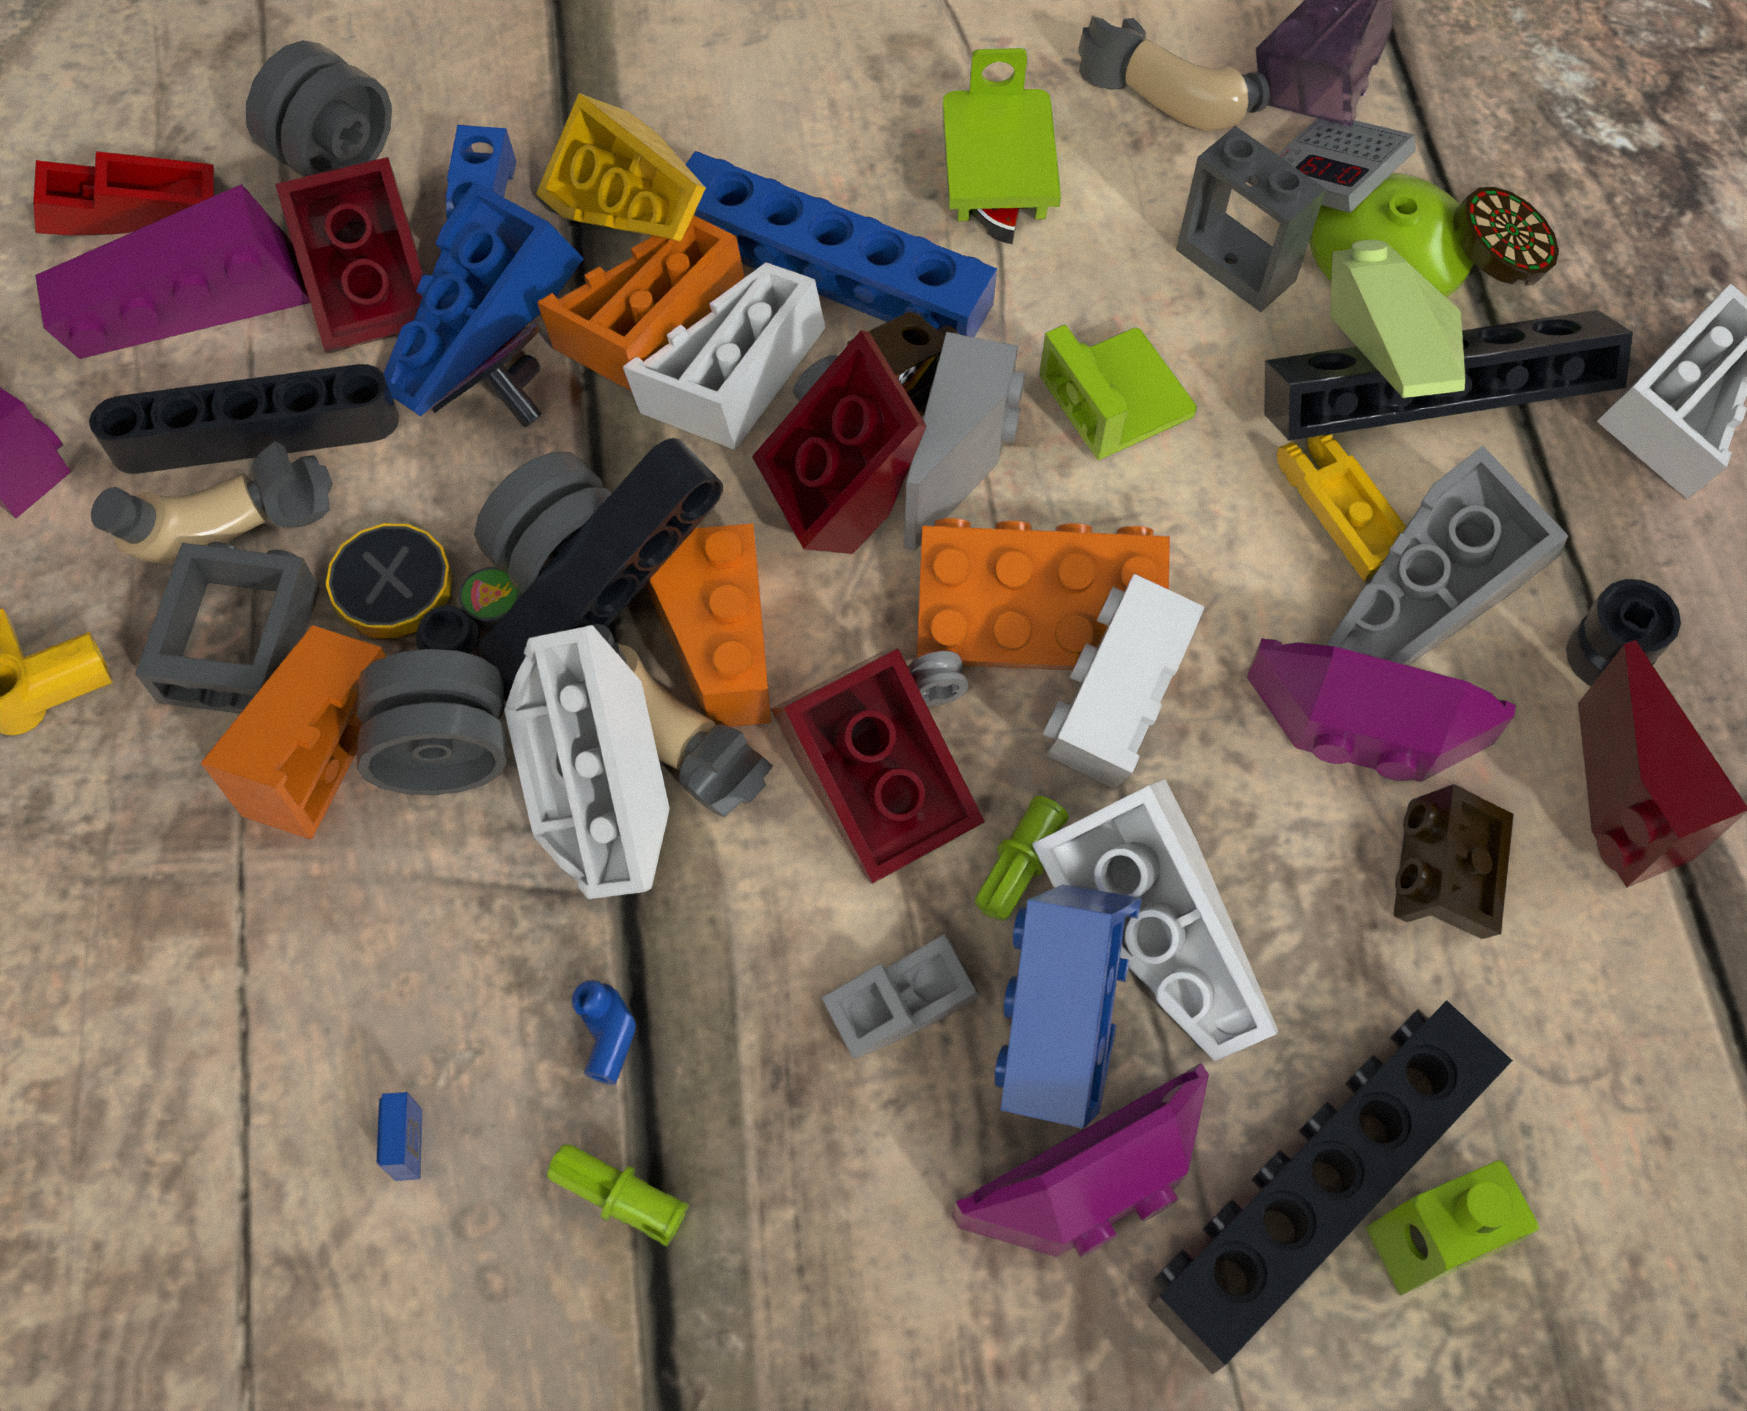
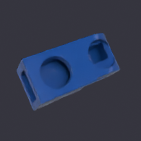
M457 125L447 176V219L474 182L502 197L505 196L508 179L513 180L517 162L506 128ZM487 143L493 147V153L474 152L471 144Z

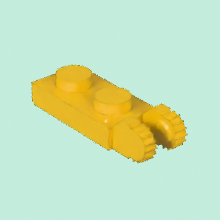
M1332 434L1308 437L1306 441L1308 443L1307 448H1309L1310 454L1316 460L1320 470L1314 467L1297 444L1289 442L1278 447V450H1276L1277 462L1282 473L1286 475L1288 482L1292 487L1298 488L1299 494L1362 580L1365 582L1373 578L1388 556L1390 548L1407 526L1353 455L1348 456L1337 440L1333 439Z

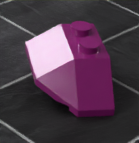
M1261 638L1247 675V679L1295 748L1312 752L1315 757L1328 763L1344 764L1349 762L1376 770L1381 776L1395 781L1415 780L1422 782L1493 745L1514 718L1516 705L1505 700H1498L1492 693L1468 681L1328 645L1301 642L1282 645V642Z
M1199 1063L1185 1073L990 1183L956 1200L952 1217L958 1228L1054 1257H1058L1075 1248L1081 1258L1113 1240L1117 1233L1112 1225L1136 1212L1140 1220L1144 1222L1166 1210L1179 1200L1173 1190L1179 1186L1189 1172L1209 1078L1202 1063Z

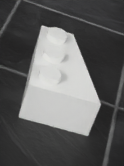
M764 263L709 303L712 312L686 330L682 325H679L666 336L669 343L644 362L637 356L623 366L641 414L733 450L737 449L826 328L815 279L769 263Z
M1136 574L1132 576L1124 591L1113 586L1097 619V622L1107 626L1105 633L1097 648L1088 643L1085 644L1070 675L1071 679L1080 682L1077 692L1070 705L1063 701H1058L1042 734L1053 740L1046 756L1114 789L1125 781L1134 771L1140 757L1136 753L1149 725L1152 726L1159 714L1163 695L1172 676L1176 674L1205 607Z

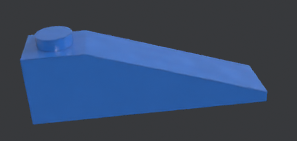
M477 182L472 184L440 230L435 245L441 249L433 273L432 275L422 276L416 292L423 298L413 321L402 326L383 373L393 399L420 417L541 313L537 301L551 293L557 297L584 259L548 221Z

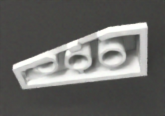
M1165 779L1148 785L1032 844L1054 888L1064 884L1142 898L1138 919L1125 917L1120 958L1130 961L1129 968L1156 995L1157 1003L1214 1061L1272 1037L1279 1032L1197 840Z

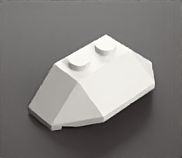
M593 625L529 638L524 650L526 657L515 676L504 712L533 837L560 868L579 882L577 887L588 899L646 892L653 885L670 807L642 682Z

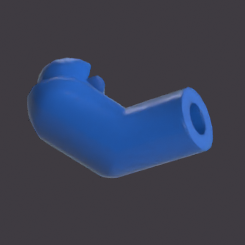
M587 980L575 989L572 997L573 1009L577 1014L581 1015L584 1023L595 1038L594 1046L583 1073L595 1081L616 1085L635 1034V1019L616 989L606 983L602 984L596 980Z

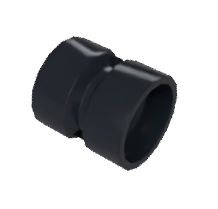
M1624 579L1612 583L1599 595L1591 606L1589 613L1580 621L1570 635L1566 646L1568 663L1577 677L1587 685L1592 686L1623 645L1636 640L1651 664L1654 665L1657 658L1678 636L1681 626L1679 609L1670 595L1652 583L1637 579Z

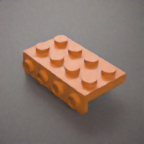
M958 518L938 519L934 522V526H922L916 659L933 652L951 651L961 657L963 666L1073 671L1085 644L1088 643L1097 648L1105 633L1107 626L1097 622V619L1113 586L1124 591L1132 576L1136 574L1169 590L1170 536L1153 535V529L1143 526L1121 527L1117 529V534L1092 533L1093 528L1091 526L1077 523L1058 525L1056 531L1032 530L1031 524L1022 521L998 522L995 524V529L971 528L969 521Z

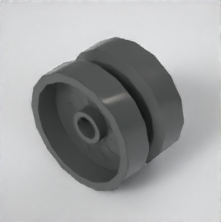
M302 40L286 45L271 56L254 78L246 101V126L252 141L303 177L376 160L385 146L391 129L392 105L387 90L376 79L356 66L349 65L339 55L324 45Z
M550 452L531 459L510 473L489 495L477 517L474 536L478 547L497 569L509 575L513 587L523 595L612 492L603 488L601 479L582 459L572 452Z
M423 649L399 652L374 661L360 672L356 685L357 716L363 725H361L357 736V769L364 780L381 789L402 794L442 795L464 792L486 785L502 774L507 764L506 733L500 721L504 712L503 680L497 667L481 657L460 651Z

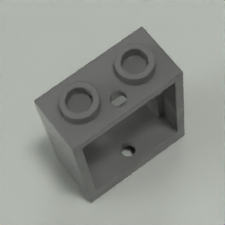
M1234 126L1197 158L1176 251L1259 312H1262L1296 282L1326 189L1244 131ZM1232 189L1280 222L1273 246L1226 213ZM1226 259H1232V260H1234L1236 263H1235V264H1228V263L1225 262V260H1226Z
M211 542L207 546L182 543L135 673L155 701L162 704L240 714L307 631L320 589L304 558L284 550H270L267 553L239 550L232 545L221 542ZM208 583L276 592L252 666L183 657Z

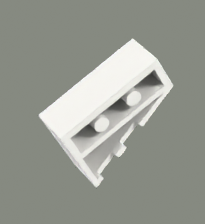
M1732 284L1726 287L1597 421L1686 499H1689L1727 468L1732 452L1728 451L1735 428L1743 422L1747 410L1743 406L1747 396V297Z

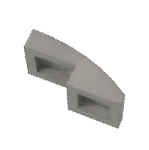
M943 934L887 968L882 964L876 965L823 996L822 1000L852 1058L858 1059L941 1020L977 1000L981 995L952 942Z

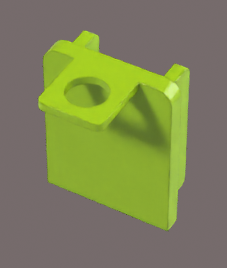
M1023 48L974 50L971 57L969 90L950 91L943 97L942 115L949 210L956 209L957 222L969 221V209L1033 208L1034 219L1042 220L1046 219L1048 207H1060L1061 190L1051 97L1042 89H1024L1027 51ZM996 62L1007 63L1014 69L1013 74L1009 78L998 82L987 80L982 75V72L988 65Z

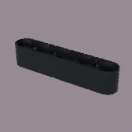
M355 364L115 396L104 400L95 407L91 413L89 423L91 431L117 469L127 474H140L256 458L261 451L274 441L285 446L287 453L375 442L385 439L395 431L400 416L384 374L377 367L369 364Z
M666 439L655 445L475 649L474 656L481 657L498 668L503 680L504 700L506 703L515 676L526 657L524 650L529 638L594 624L608 627L720 500L723 492V483L681 439Z

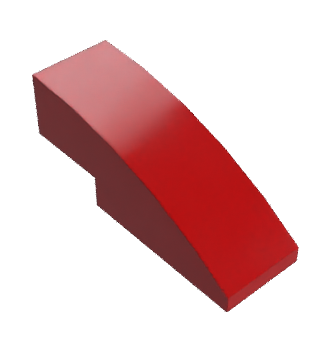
M100 151L95 153V167L36 160L33 198L35 233L113 235L134 232L213 197L214 164Z

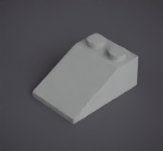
M946 332L923 419L927 427L912 460L907 479L904 548L916 550L921 545L922 526H934L936 520L947 518L996 467L999 462L1003 441L1014 443L1020 419L1021 408H1019L1026 375L1025 372L1015 371L1018 352L1017 345Z

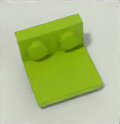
M1066 324L1045 333L1039 377L1098 461L1195 416L1197 405L1140 328H1132L1091 347H1088L1083 342L1079 343Z

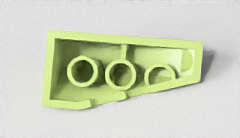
M1363 240L1352 244V249L1333 251L1330 318L1401 397L1407 398L1464 391L1465 367L1461 311L1384 241Z

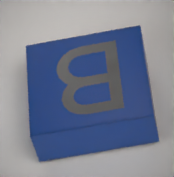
M408 1092L382 1094V1098H379L376 1163L395 1181L418 1180L421 1178L422 1108Z

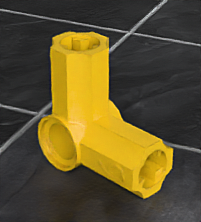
M3 608L0 609L1 734L15 736L26 733L35 728L44 719L47 709L113 683L109 668L90 631L25 657L8 614Z

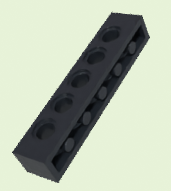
M1599 310L1462 330L1465 367L1464 391L1407 398L1401 397L1357 346L1265 360L1264 415L1289 441L1623 389L1627 385L1633 332Z
M1447 1000L1430 1018L1418 1008L1398 1028L1390 1039L1400 1048L1385 1064L1373 1054L1352 1075L1345 1085L1355 1095L1339 1111L1327 1101L1298 1132L1308 1143L1292 1159L1280 1149L1259 1170L1251 1181L1261 1191L1244 1209L1232 1198L1202 1230L1213 1241L1195 1259L1182 1249L1153 1279L1163 1292L1149 1305V1308L1211 1374H1214L1228 1364L1513 1061ZM1406 1068L1417 1069L1428 1077L1432 1085V1095L1422 1094L1409 1084L1406 1077ZM1366 1114L1380 1120L1387 1131V1143H1377L1369 1139L1360 1127L1359 1116ZM1313 1162L1327 1163L1338 1172L1342 1181L1341 1193L1328 1192L1316 1183L1312 1174ZM1265 1211H1278L1290 1219L1295 1230V1239L1292 1244L1277 1242L1267 1233L1263 1222ZM1228 1260L1237 1264L1242 1269L1247 1280L1245 1295L1233 1296L1227 1294L1218 1286L1213 1272L1216 1261Z

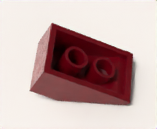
M389 158L377 159L275 184L324 351L330 353L399 335L402 326L413 321L423 298L416 291L424 274Z
M860 330L752 455V458L803 549L854 554L889 517L927 426L870 332Z
M1634 640L1624 644L1578 702L1591 831L1597 840V847L1601 858L1609 868L1618 873L1626 888L1693 861L1747 812V805L1637 641Z
M898 648L882 651L771 708L798 765L869 883L877 882L985 823Z

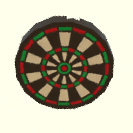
M1479 187L1469 194L1457 207L1453 224L1455 231L1461 228L1465 236L1460 242L1465 254L1480 270L1496 280L1513 285L1519 279L1525 281L1524 286L1534 285L1556 265L1559 248L1553 230L1546 219L1529 202L1513 192L1497 187Z

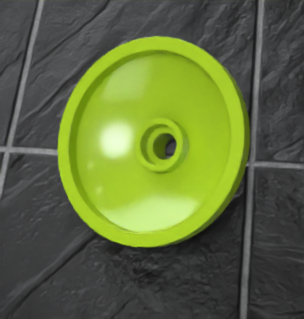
M1392 173L1350 213L1321 205L1309 240L1317 265L1331 282L1332 252L1352 249V244L1363 240L1386 242L1446 298L1464 283L1474 264L1467 257L1460 244L1465 238L1461 228L1455 231L1453 224L1456 209L1460 204L1435 184L1419 177L1402 173Z

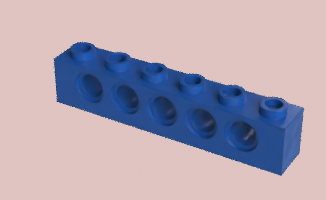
M695 151L685 164L706 187L694 215L736 236L743 265L757 269L764 263H769L813 278L816 282L818 295L886 322L907 312L917 313L935 329L946 324L952 326L959 335L970 337L976 336L994 305L997 268L987 265L975 257L964 256L936 245L924 237L905 233L882 224L875 218L864 217L836 206L824 198L813 197L785 186L775 179L764 178L736 167L723 159H716Z

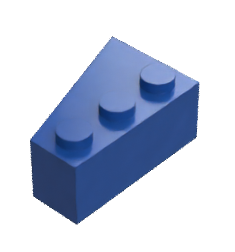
M1063 884L1028 899L1027 907L1019 909L1013 928V946L1015 949L1021 950L1018 977L1012 976L1010 978L1004 998V1016L1012 1019L1009 1045H1003L1000 1049L994 1077L995 1085L1003 1088L1000 1111L1082 1129L1100 1113L1117 1028L1116 1024L1111 1023L1117 981L1126 982L1130 962L1128 959L1120 958L1125 917L1138 919L1142 898Z

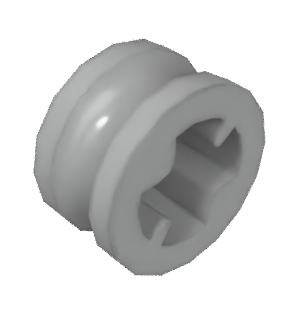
M951 651L929 653L917 658L908 666L927 706H937L952 702L963 696L968 690L967 678L960 673L963 667L962 659L957 653Z

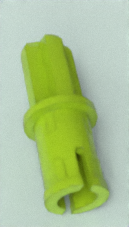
M1034 796L1010 839H1004L998 844L997 852L999 857L975 896V904L982 910L984 915L1000 921L1008 919L1033 876L1043 874L1045 869L1032 844L1059 831L1069 819L1067 811L1057 802L1044 796Z
M563 1144L556 1151L548 1166L546 1175L549 1180L602 1208L600 1216L602 1219L608 1221L611 1217H614L640 1230L665 1247L674 1238L689 1207L688 1203L668 1193H664L634 1176L635 1168L627 1166L621 1172L573 1145Z

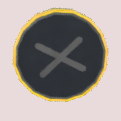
M383 523L359 531L340 546L329 563L326 588L337 615L345 623L347 622L350 626L357 628L359 633L371 638H399L417 632L420 622L427 612L447 604L451 597L453 574L443 546L427 531L409 524Z

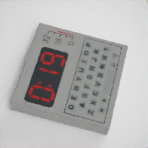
M1323 113L1277 155L1326 189L1321 205L1350 213L1416 151L1415 134Z

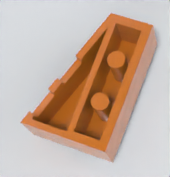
M693 215L681 242L652 236L631 248L632 258L607 272H604L600 266L584 275L586 284L560 299H557L551 293L537 301L553 349L631 391L623 369L624 365L637 356L644 362L669 343L666 336L679 325H682L686 330L712 312L709 303L745 278L735 235Z
M754 524L695 528L644 587H646L657 611L660 624L664 632L667 633L678 657L679 665L701 713L711 719L716 725L723 724L735 727L771 723Z
M314 625L304 634L201 762V765L242 817L310 840L313 839L357 753V736L363 724L357 716L356 685L361 671L374 661L386 657L382 647Z

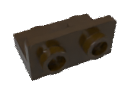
M1455 784L1412 799L1408 804L1403 821L1404 838L1400 868L1395 881L1394 917L1404 922H1410L1431 915L1480 939L1500 935L1502 932L1514 814Z

